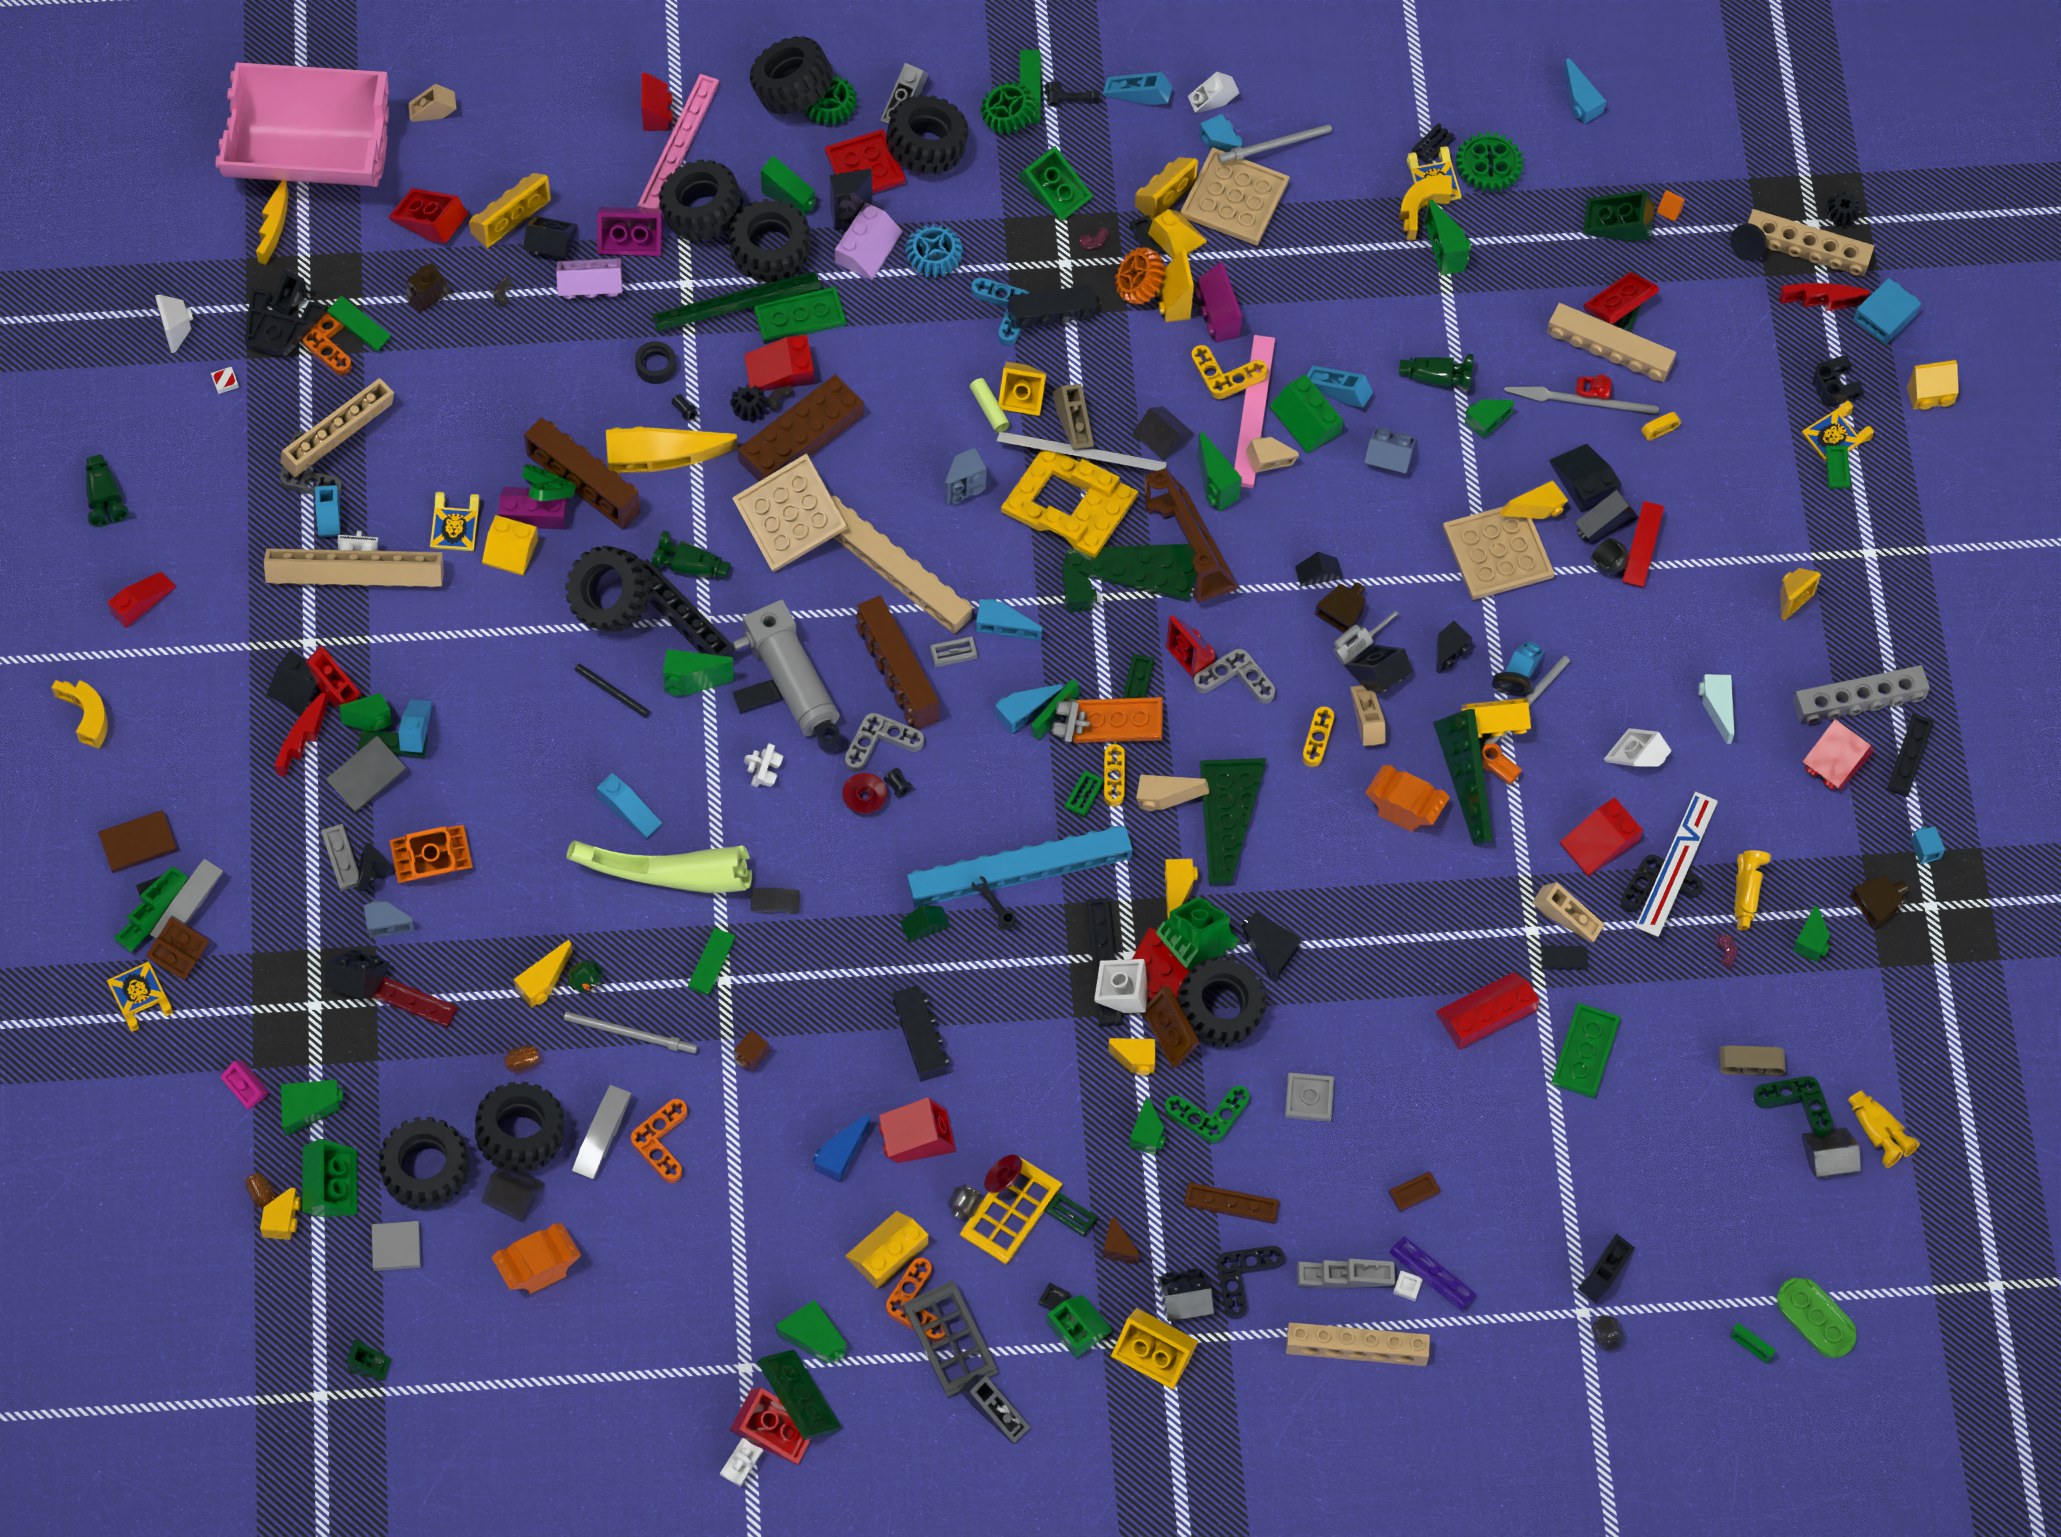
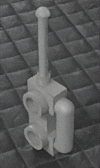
M1393 611L1388 618L1372 631L1368 632L1365 627L1353 625L1334 642L1336 648L1333 652L1341 665L1350 662L1358 654L1364 652L1367 647H1370L1374 642L1372 639L1374 634L1394 617H1397L1398 612Z

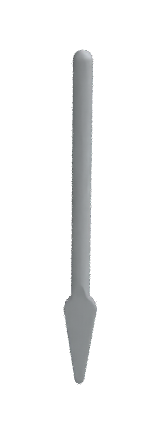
M1505 387L1504 389L1506 392L1540 402L1550 399L1650 414L1659 413V407L1654 405L1599 399L1597 397H1583L1575 394L1548 391L1546 387Z

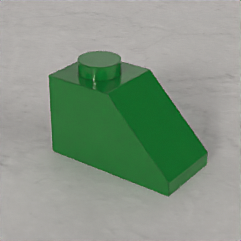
M1481 399L1477 404L1473 403L1467 408L1465 424L1484 439L1513 413L1515 402L1513 400Z
M381 693L339 705L340 721L344 725L369 732L392 726L391 712Z
M1814 905L1792 950L1815 962H1818L1820 956L1825 957L1830 948V944L1827 943L1830 934L1819 907Z
M1145 1098L1130 1137L1129 1147L1155 1156L1157 1149L1162 1150L1166 1136H1163L1164 1127L1150 1099Z

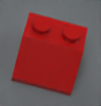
M643 72L641 106L643 131H669V122H673L672 110H669V105H673L672 92H668L667 83Z

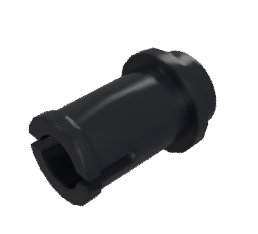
M677 394L671 401V404L682 413L684 419L692 420L696 417L698 413L696 406L691 405L682 394Z

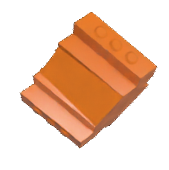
M1383 765L1365 792L1377 805L1379 817L1411 832H1414L1420 825H1433L1450 798L1444 790H1436L1430 783L1405 771L1398 772L1392 765Z
M464 825L444 826L406 834V836L389 840L398 883L473 868Z
M555 1223L547 1230H539L512 1243L507 1249L498 1250L491 1258L509 1290L525 1289L529 1294H532L567 1277L568 1267L581 1254L563 1223Z

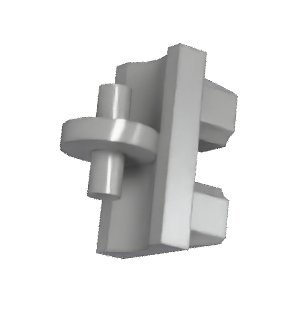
M1070 699L1069 702H1057L1056 714L1066 715L1065 723L1054 721L1052 734L1062 737L1068 742L1072 741L1075 724V732L1080 734L1082 733L1083 726L1090 725V721L1084 719L1085 711H1079L1078 718H1076L1079 706L1077 700Z

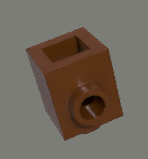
M750 1030L734 1049L736 1064L743 1069L748 1068L753 1072L769 1053V1043Z

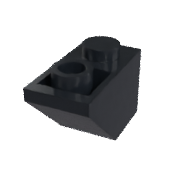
M1455 621L1438 633L1436 642V672L1439 674L1444 669L1449 670L1455 664L1456 659L1460 656H1466L1471 650L1472 637Z

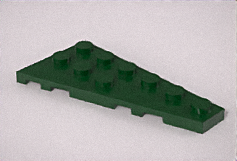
M1189 544L1103 547L1096 558H1092L1074 548H1068L1063 564L1070 565L1088 578L1184 602H1189L1196 578V570L1193 566L1195 554Z
M1466 709L1437 720L1433 724L1473 845H1481L1493 840L1475 709Z
M1267 758L1200 760L1201 779H1206L1210 789L1208 794L1202 796L1209 885L1232 884Z

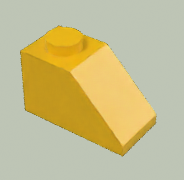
M1109 1038L1108 1052L1131 1073L1138 1075L1154 1073L1155 1039Z

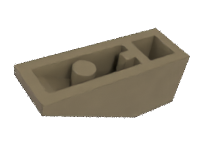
M1074 384L1059 387L1053 392L1056 411L1072 449L1093 447L1094 443L1082 385Z

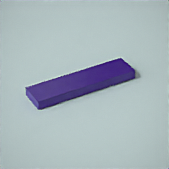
M1405 1236L1391 1248L1389 1252L1461 1311L1477 1295Z

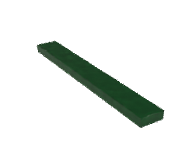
M810 272L652 314V319L657 331L821 289V284L816 273Z

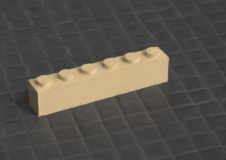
M1562 303L1558 304L1547 329V333L1556 339L1567 341L1575 347H1581L1594 355H1600L1615 364H1621L1634 372H1640L1649 376L1652 380H1659L1663 383L1674 363L1677 353Z

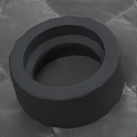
M651 341L642 345L635 354V368L638 376L650 384H660L669 380L676 371V358L673 349L660 341ZM660 354L668 359V365L662 370L651 371L643 366V360L650 355Z

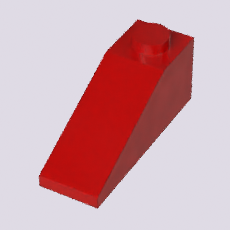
M158 572L124 588L108 601L110 612L126 628L176 588V586L162 572Z
M320 646L305 661L321 692L326 693L327 699L333 706L339 707V705L355 701L361 695V692L323 646Z

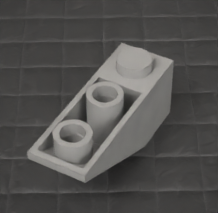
M905 63L880 121L889 124L893 109L901 101H907V98L912 96L917 98L929 74L924 70Z

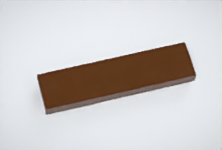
M1188 1182L1184 1200L1185 1207L1275 1224L1279 1204L1277 1199Z

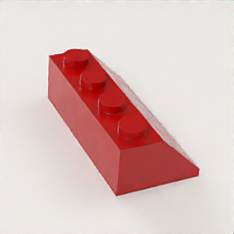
M1513 972L1437 1010L1436 1014L1459 1050L1537 1011L1540 999L1530 983Z

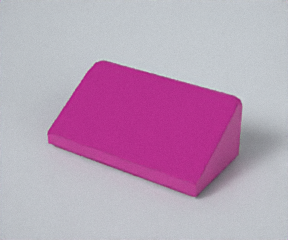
M233 1061L220 1076L249 1110L270 1093L243 1061Z

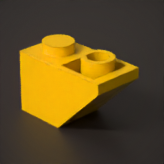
M296 1188L288 1189L264 1207L260 1226L263 1237L291 1240L292 1232H296L297 1218H294L295 1211H299L301 1205V1197L297 1195Z

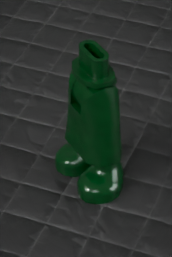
M1467 354L1464 361L1459 364H1454V357H1416L1414 361L1412 357H1410V360L1400 359L1399 375H1408V379L1451 388V385H1455L1463 390L1470 391L1474 354Z
M101 454L88 457L85 468L88 507L92 509L87 516L89 524L96 527L109 525L104 501L108 503L111 521L113 523L123 521L129 515V510L126 505L120 503L123 501L122 495L108 463L104 461V457Z
M665 530L661 533L658 548L655 549L651 562L656 568L671 567V572L698 577H712L715 579L717 576L726 578L731 563L722 561V557H718L711 552L682 540L679 546L675 545L672 542L670 532Z

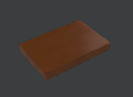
M163 810L98 832L112 873L177 851Z
M1164 986L1147 1004L1146 1012L1142 1013L1171 1067L1176 1068L1182 1064L1200 1042L1170 986Z

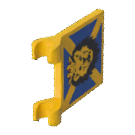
M1846 401L1838 409L1802 431L1804 437L1825 463L1826 446L1847 445L1848 451L1873 437L1874 430L1870 426L1856 434L1843 418L1852 413L1853 405L1850 401Z
M149 962L107 980L131 1032L139 1029L134 1014L159 1003L165 1016L173 1013L171 1005Z

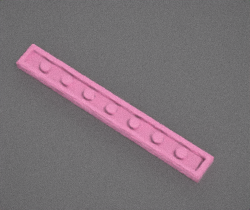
M703 74L699 75L637 205L638 208L661 209L659 204L661 186L664 181L667 182V176L670 173L673 174L675 169L682 165L720 84L718 79Z
M1254 335L1250 362L1255 360L1264 361L1267 365L1268 376L1265 380L1246 388L1234 468L1242 477L1241 487L1246 488L1254 487L1256 473L1253 472L1245 450L1251 443V440L1261 437L1275 344V338Z

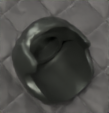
M1608 538L1595 549L1591 560L1601 572L1610 575L1618 573L1625 567L1629 554L1627 548L1621 542Z

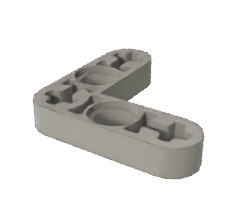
M1242 649L1233 650L1199 671L1194 677L1193 685L1199 693H1208L1237 675L1259 703L1268 704L1273 701L1275 696L1274 685L1251 656ZM1236 657H1237L1238 659H1242V658H1243V663H1241L1240 661H1237V662L1235 663V658H1236ZM1218 667H1224L1228 672L1225 675H1218L1215 670ZM1254 672L1258 675V678L1251 681L1247 679L1246 674ZM1200 679H1202L1203 681L1208 680L1207 685H1205L1204 683L1199 684ZM1263 689L1265 692L1269 691V695H1261V690Z
M870 713L864 718L846 753L845 765L852 772L861 771L878 739L905 750L917 752L924 745V736L917 729L882 715ZM874 721H876V722H877V725H874V726H873V728H872V730H871V732H872V734H871V733H869L870 723H873ZM891 728H896L900 731V734L896 737H891L887 732ZM914 737L918 738V742L910 743V740H913ZM862 738H867L871 743L867 747H862L858 744V741ZM858 751L860 753L859 762L852 764L851 759L854 760Z

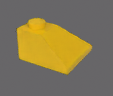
M1171 209L1155 217L1148 232L1173 259L1181 250L1186 249L1188 255L1207 242L1179 211Z
M1006 362L1003 368L998 402L1001 409L1040 416L1046 373L1029 365Z
M1798 568L1793 573L1789 572L1784 576L1780 590L1782 620L1785 621L1814 596L1821 577L1819 572Z

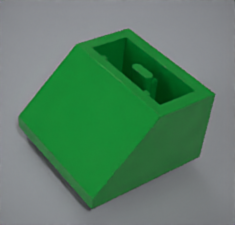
M1084 1295L1065 1300L1047 1314L1046 1324L1075 1359L1112 1332L1111 1327Z

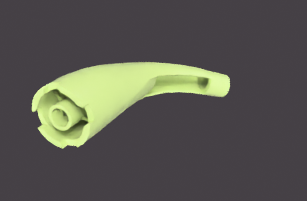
M573 840L567 851L568 860L591 869L636 882L704 893L746 891V889L750 888L752 881V870H747V863L745 861L750 859L744 846L706 849L666 856H643L612 852Z

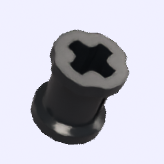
M900 768L891 770L884 777L885 783L890 784L897 798L906 795L913 787L911 782H907L902 776Z

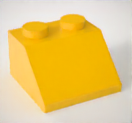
M1956 360L1914 366L1907 386L1913 409L1925 410L1934 406L1946 407L1955 403L1958 395Z
M495 515L487 535L482 564L524 576L538 542L537 527Z

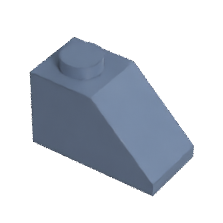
M372 901L364 905L369 938L415 931L412 917L387 901Z

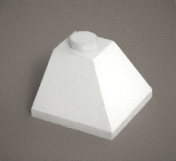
M156 295L171 353H174L191 330L189 321L193 320L190 307L185 308L183 300Z
M1629 728L1607 754L1604 761L1629 766H1660L1666 760L1671 749L1659 732Z
M1144 959L1100 961L1095 1002L1122 1013L1146 1012L1148 986Z

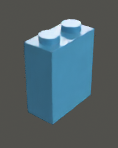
M1888 278L1857 308L1853 320L1883 344L1887 345L1918 314L1921 302L1916 296L1905 291L1899 283Z

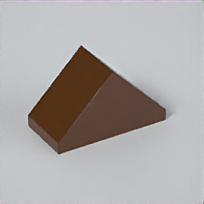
M1112 1218L1103 1249V1258L1133 1265L1139 1263L1140 1254L1116 1218Z

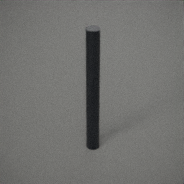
M580 663L576 666V672L644 718L649 715L650 710Z

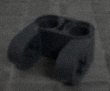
M1839 356L1821 362L1816 367L1812 379L1813 385L1821 401L1826 406L1833 407L1841 405L1846 401L1852 402L1865 394L1860 382L1843 385L1839 378V375L1848 372L1852 368L1847 356Z

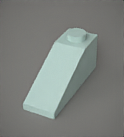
M1705 674L1703 681L1699 682L1698 694L1702 696V704L1726 744H1731L1734 737L1731 675Z

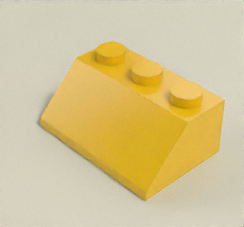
M1178 157L1174 162H1169L1163 172L1153 176L1146 187H1141L1136 192L1135 207L1144 215H1149L1153 221L1155 217L1165 212L1193 187L1197 178L1198 160L1196 158Z
M1528 698L1462 704V711L1475 709L1479 738L1482 737L1483 733H1491V736L1505 735L1504 731L1522 734L1527 733V729H1531Z
M896 1211L845 1257L878 1289L928 1245V1234L913 1218Z
M1136 1308L1128 1317L1111 1357L1174 1389L1199 1341Z

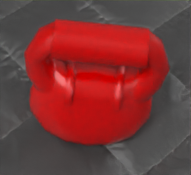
M1604 374L1597 375L1596 377H1579L1576 383V394L1583 397L1609 399L1612 379ZM1585 382L1590 383L1589 391H1584Z

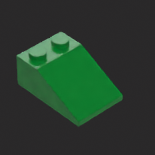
M1056 146L1046 151L1017 174L1029 192L1060 221H1063L1093 197Z
M1428 200L1424 224L1440 276L1464 272L1466 263L1469 262L1470 240L1466 239L1464 231L1433 200Z
M1199 433L1197 458L1206 500L1211 507L1214 506L1220 512L1240 499L1242 477L1205 433Z
M667 649L663 668L664 692L672 696L690 695L733 682V657Z

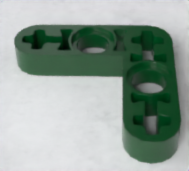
M1805 1076L1762 1084L1755 1088L1753 1100L1757 1106L1767 1108L1801 1101L1812 1132L1819 1137H1825L1831 1133L1833 1120L1819 1082L1814 1077ZM1787 1088L1792 1091V1094L1785 1096L1780 1090ZM1818 1103L1821 1109L1813 1110L1809 1107V1104ZM1819 1117H1821L1822 1125L1826 1126L1825 1128H1822L1821 1125H1818Z

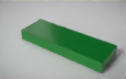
M340 296L327 310L331 317L376 353L391 337L388 332L343 296Z
M1073 679L1070 680L1031 724L1034 738L1040 740L1053 726L1054 721L1056 722L1061 717L1060 714H1056L1058 701L1069 702L1070 699L1076 700L1080 695L1078 682Z
M717 928L713 929L688 984V989L710 996L736 939L735 935Z

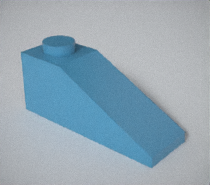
M1570 58L1566 59L1563 72L1573 115L1585 124L1604 113L1606 100Z
M1162 72L1107 77L1103 95L1146 105L1168 104L1172 85Z
M1312 366L1307 373V377L1321 393L1346 405L1363 408L1373 393L1365 375L1318 366Z
M990 598L986 600L980 599L976 632L1041 641L1042 627L1003 602Z
M1058 684L1012 693L1007 698L1002 697L996 703L995 716L1013 734L1042 713L1064 687Z
M410 699L399 728L400 751H423L433 705L432 701Z
M613 773L597 787L598 800L645 839H648L662 826V822L631 788Z

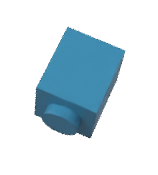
M1935 826L1917 829L1910 841L1920 865L1941 859L1945 851Z

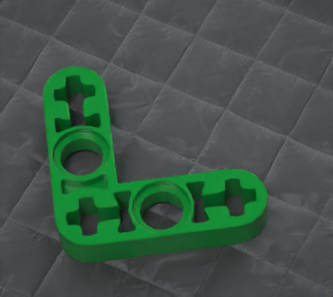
M524 465L521 476L534 483L531 484L529 497L539 501H549L574 496L576 488L574 483L538 466Z
M1234 1086L1212 1116H1209L1180 1096H1171L1166 1100L1165 1113L1168 1117L1206 1142L1215 1144L1222 1140L1247 1106L1249 1091L1243 1086ZM1243 1094V1100L1239 1099L1234 1107L1232 1104L1235 1100V1095ZM1179 1104L1180 1110H1171V1105ZM1222 1110H1230L1233 1116L1225 1120L1221 1118L1220 1112ZM1190 1115H1198L1201 1121L1199 1124L1193 1125L1189 1123L1188 1117ZM1206 1121V1127H1204L1203 1130H1200L1203 1127L1204 1122ZM1217 1129V1134L1209 1135L1210 1130Z

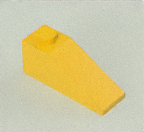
M1550 481L1510 500L1500 511V514L1508 517L1545 519L1551 515L1556 517L1563 512L1564 509L1562 507L1567 503L1568 499L1555 482Z
M1193 859L1165 860L1168 919L1170 911L1187 902L1193 889V882L1198 879L1197 867H1193Z
M569 940L514 979L515 989L531 1007L544 1003L551 994L572 954V945Z

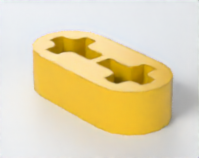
M1670 412L1644 425L1641 432L1646 440L1650 441L1676 429L1681 424V420L1676 412Z

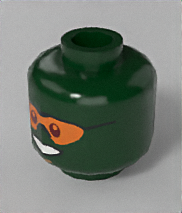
M585 959L569 970L570 978L568 983L573 990L587 993L601 983L602 969L597 962Z

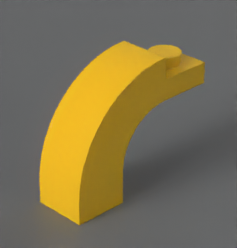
M1430 176L1418 181L1407 191L1399 213V220H1404L1403 231H1407V239L1415 240L1418 231V211L1428 205V200H1433L1439 204H1449L1452 195V176Z
M55 680L52 685L54 696L77 705L84 711L83 719L76 730L79 742L100 749L108 728L107 715L100 696L90 685L79 680L76 687L67 681L62 683Z

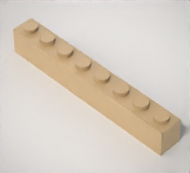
M266 549L264 558L266 583L436 587L442 586L444 576L443 552Z

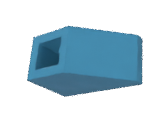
M1223 114L1200 123L1199 136L1209 151H1211L1212 147L1224 152H1230L1233 148L1243 147L1242 139L1240 136H1236L1231 122L1226 120Z
M337 485L315 487L318 536L335 537L341 535L340 497Z
M1534 642L1523 643L1514 652L1505 672H1516L1530 678L1545 651L1540 649L1541 647Z

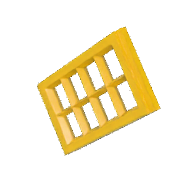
M1022 1158L1020 1173L1030 1180L1022 1190L1014 1185L1007 1187L1019 1194L1013 1204L1010 1206L998 1199L997 1195L999 1192H989L960 1233L962 1238L1005 1265L1011 1260L1062 1186L1061 1182ZM1033 1182L1048 1190L1041 1202L1026 1193ZM1022 1197L1037 1206L1030 1217L1015 1209ZM992 1202L1008 1210L1000 1222L985 1213ZM1011 1213L1026 1222L1019 1233L1003 1225ZM981 1218L996 1226L989 1238L974 1229ZM1000 1229L1014 1237L1007 1250L992 1241Z

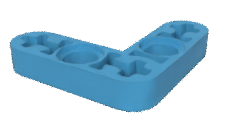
M986 278L975 279L971 290L975 298L1003 307H1007L1011 294L1013 296L1029 294L1026 290ZM981 286L984 287L982 291H978ZM998 291H1004L1007 293V296L998 298L995 294ZM1007 309L999 328L998 339L1001 344L1011 346L1016 343L1021 328L1012 327ZM1010 327L1012 328L1011 335L1007 338L1005 335H1007Z

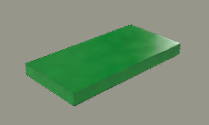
M836 286L753 306L764 344L776 342L786 337L807 335L846 326V319Z
M1577 1002L1550 1085L1594 1099L1621 1016Z

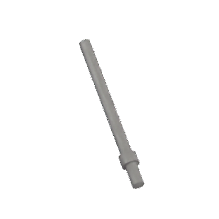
M1328 124L1245 148H1233L1230 152L1217 155V160L1219 163L1229 160H1241L1247 155L1332 132V127Z
M1563 656L1525 697L1528 698L1529 706L1569 664L1570 659L1567 656ZM1490 735L1482 745L1484 747L1489 743L1495 744L1498 740H1502L1505 735Z
M567 1011L564 1015L565 1021L666 1046L668 1050L676 1052L681 1050L696 1054L698 1045L683 1042L681 1038L673 1036L668 1038Z

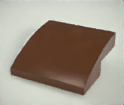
M172 915L160 935L154 941L146 957L185 980L211 939Z

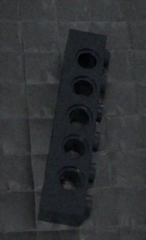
M646 559L644 561L646 564L644 569L650 571L651 577L649 581L653 582V589H650V594L653 597L652 601L649 602L699 653L733 657L734 659V646Z

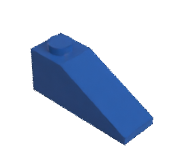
M865 1114L827 1141L821 1150L818 1149L813 1157L816 1172L838 1182L841 1181L871 1124L870 1115Z

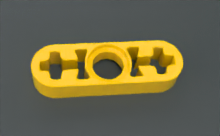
M1320 707L1315 711L1302 756L1304 764L1308 767H1317L1322 762L1334 721V712L1329 707ZM1327 715L1324 727L1320 726L1321 717ZM1319 732L1325 738L1322 741H1315L1312 735ZM1313 747L1317 748L1316 757L1310 759Z
M1111 744L1105 749L1104 801L1111 807H1117L1124 801L1125 752L1120 745ZM1112 752H1117L1116 764H1112ZM1111 771H1117L1121 777L1117 780H1112L1108 777V774ZM1112 787H1116V799H1112Z

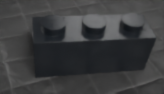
M871 168L829 175L830 210L835 230H848L864 204L869 203L872 205Z

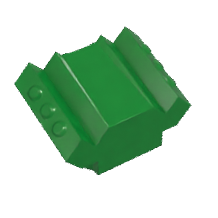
M1200 897L1170 911L1169 919L1162 922L1156 931V934L1171 950V953L1189 971L1197 963L1201 964L1207 958L1213 959L1215 956H1223L1228 947L1234 950L1240 941V938L1229 926L1230 917L1227 916L1226 912L1216 909L1208 900L1201 899Z

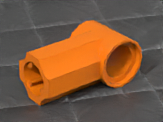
M1489 743L1483 747L1481 751L1483 769L1491 770L1508 785L1512 784L1522 772V769L1503 755L1498 745ZM1486 755H1491L1494 759H1489Z

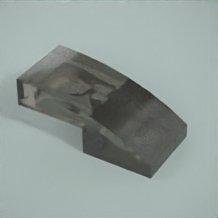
M753 888L751 890V911L773 914L774 911L797 914L800 911V890Z

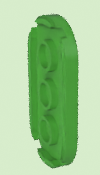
M1797 1277L1791 1278L1782 1284L1776 1300L1777 1307L1785 1319L1821 1355L1828 1358H1840L1847 1355L1856 1342V1327L1852 1320L1814 1281Z

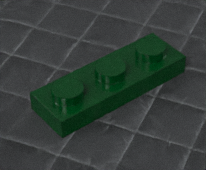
M361 729L358 751L378 736L395 756L425 759L428 735H426L422 752L400 751L398 732L377 730L369 732Z

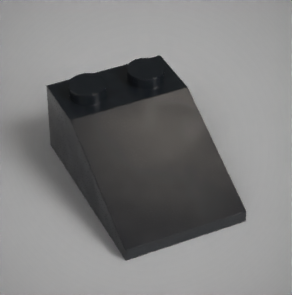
M1587 443L1549 460V463L1580 512L1595 507L1614 491H1620L1622 483L1612 467Z

